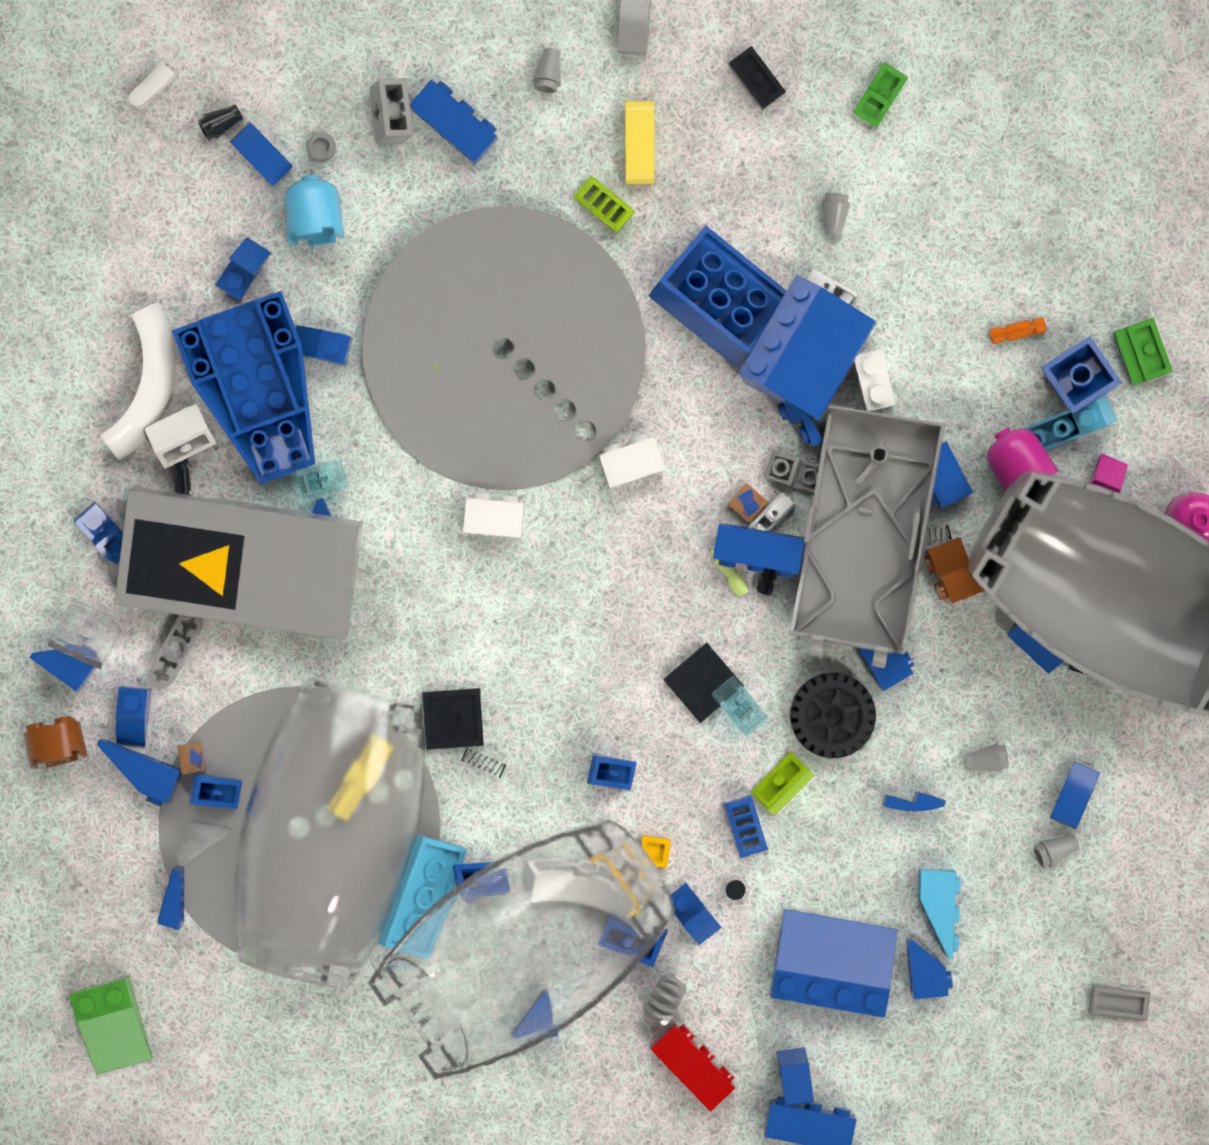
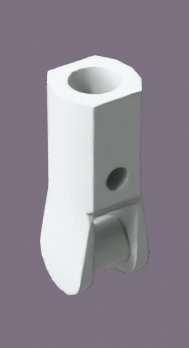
M161 61L143 82L130 93L129 102L134 108L144 110L169 85L176 75Z
M814 268L807 280L833 293L835 288L842 290L843 293L840 299L850 304L853 297L856 298L858 296L851 289Z
M781 492L750 523L748 528L771 531L796 505ZM764 515L772 522L767 529L759 522Z

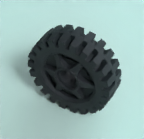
M824 673L811 678L799 688L791 704L790 721L796 738L808 751L825 758H842L859 751L868 742L875 728L876 710L872 696L858 680L841 673ZM832 707L838 708L841 713L840 720L834 724L828 723L825 718L826 711Z

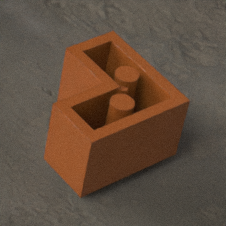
M960 537L925 550L927 556L923 557L928 572H934L938 583L933 585L939 600H945L947 604H953L984 592L983 588L968 571L969 558Z

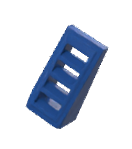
M752 795L723 803L740 858L768 850ZM749 806L750 811L733 815V810ZM752 817L753 822L737 827L736 821ZM751 828L756 829L757 833L740 838L739 832ZM759 838L760 844L743 848L742 843Z
M181 865L174 867L171 871L157 920L159 925L180 930L184 923V866Z

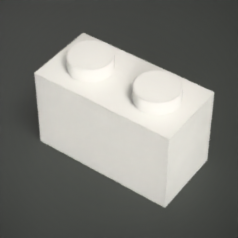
M882 349L858 354L853 362V368L863 409L873 412L895 406Z
M197 403L144 428L154 452L164 469L217 444Z
M647 434L630 439L631 445L620 448L619 443L603 448L604 454L599 455L610 489L665 470L654 437L648 439Z
M473 493V498H466L463 533L521 538L524 503H519V497L502 496L501 501L490 500V494Z

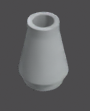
M553 48L544 49L543 56L533 77L536 90L544 93H556L557 88L561 86V52Z
M826 193L825 200H822L826 235L842 236V229L851 204L848 202L849 195Z
M997 743L971 753H966L967 769L1002 772V769L1009 768L1006 745L999 746Z
M1073 834L1066 837L1039 841V845L1034 846L1036 859L1042 868L1046 866L1051 868L1073 852L1079 850L1078 842Z

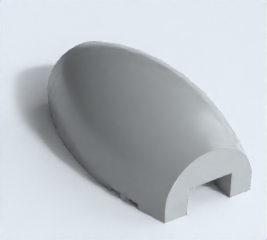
M1029 470L1023 472L1006 490L984 525L970 557L968 571L993 602L1021 629L1050 652L1081 672L1137 698L1145 699L1168 708L1172 707L1188 713L1209 716V542L1171 517L1135 499L1104 487L1064 476Z

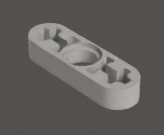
M178 616L149 670V680L154 686L164 688L174 682L203 628L202 618L194 617V623L197 625V628L190 629L186 634V637H191L188 643L184 638L174 636L176 630L180 634L183 632L185 624L182 623V620L184 618L189 619L190 616ZM172 641H179L183 644L184 653L182 656L174 658L169 654L168 646ZM162 656H164L168 661L178 664L176 668L172 665L169 666L166 672L170 676L169 680L164 679L160 683L157 681L158 675L155 674V670H162L166 662L161 661Z

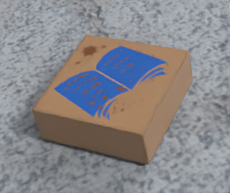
M745 483L728 503V506L750 523L768 501Z
M202 742L178 745L181 774L205 770Z

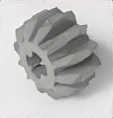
M666 974L661 976L643 1009L644 1015L650 1018L649 1020L663 1026L669 1024L686 993V985L675 977H670Z

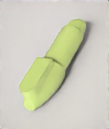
M712 550V551L710 552V553H711L710 556L712 557V559H713L714 550ZM713 559L716 566L728 579L729 582L727 584L739 597L746 594L748 587L742 576L733 567L718 565L719 560Z

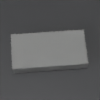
M1093 984L1089 1013L1147 1021L1151 992Z

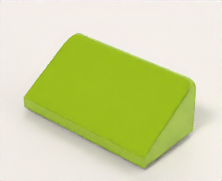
M790 751L750 793L775 816L815 775Z

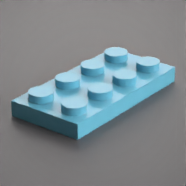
M417 834L378 944L387 948L429 957L456 882L452 866L463 863L467 851L466 848Z

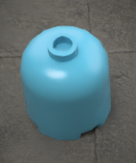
M307 175L301 178L302 181L288 188L285 193L286 237L288 244L297 246L298 240L308 241L309 246H319L335 243L336 236L344 239L339 194L332 183L319 180L317 175Z

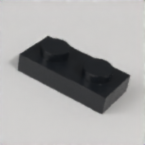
M752 46L728 63L762 111L786 93L785 89Z

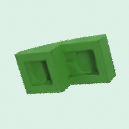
M884 62L852 113L877 128L909 77Z

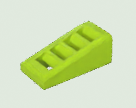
M592 175L573 196L577 202L616 235L635 213V210ZM594 185L598 189L591 196V198L588 201H586L583 197ZM602 193L605 194V199L597 208L592 206ZM612 200L615 203L606 215L602 214L601 211ZM621 208L623 210L622 214L613 223L610 218Z

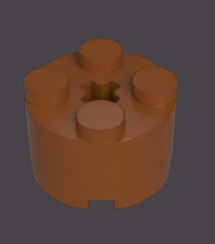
M64 716L54 719L55 724L48 726L43 725L42 722L27 725V732L23 734L30 768L39 769L38 763H45L47 768L78 760L77 754L83 758L87 757L81 722L76 721L75 718L72 719L71 716Z

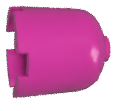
M1007 427L994 435L996 441L987 451L989 465L1004 492H1006L1018 476L1027 470L1052 475L1059 471L1035 434L1025 428H1019L1011 432L1010 428Z
M1186 492L1174 497L1167 505L1163 514L1176 520L1209 542V495L1198 492Z

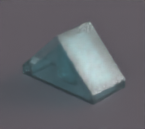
M341 460L295 471L302 497L305 500L349 488Z
M734 676L730 677L711 693L746 737L769 719Z

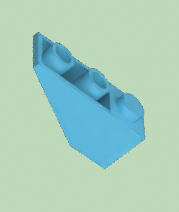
M1106 394L1074 415L1067 410L1025 429L1032 431L1044 449L1049 450L1116 422L1117 418Z
M919 868L918 899L945 955L949 959H953V952H958L959 936L954 934V923H959L960 907L955 905V894H960L961 878L957 877L956 871L951 869Z

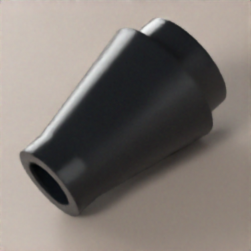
M234 104L227 108L203 114V118L198 120V124L208 141L213 138L217 140L237 122L243 120V117L238 107Z

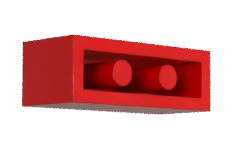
M674 1022L650 1045V1050L711 1112L735 1089V1084L732 1082L735 1077L724 1065L719 1068L712 1061L715 1056L704 1044L700 1048L692 1040L695 1035L685 1024L679 1027Z

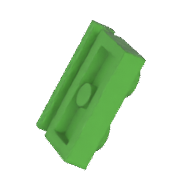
M1154 317L1112 332L1132 386L1173 372Z

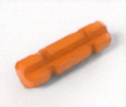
M1039 317L1032 319L1031 322L1025 320L1007 324L1005 328L1001 326L991 328L989 334L992 343L999 344L1003 343L1005 339L1012 341L1030 337L1032 333L1034 335L1044 334L1047 327L1044 318Z

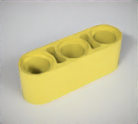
M625 101L626 185L654 184L655 182L654 101Z

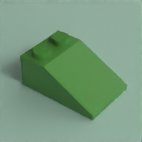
M130 976L79 989L69 995L77 1025L96 1074L153 1059Z

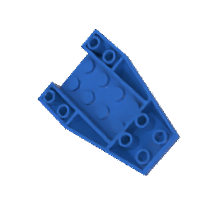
M282 291L246 302L172 330L193 387L261 484L315 464L303 349Z

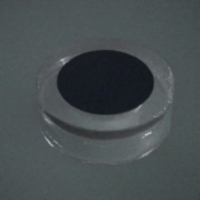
M731 875L723 881L721 893L728 903L741 904L749 897L750 886L744 877Z

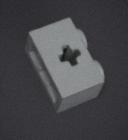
M407 78L379 79L369 88L376 144L404 143L413 136Z

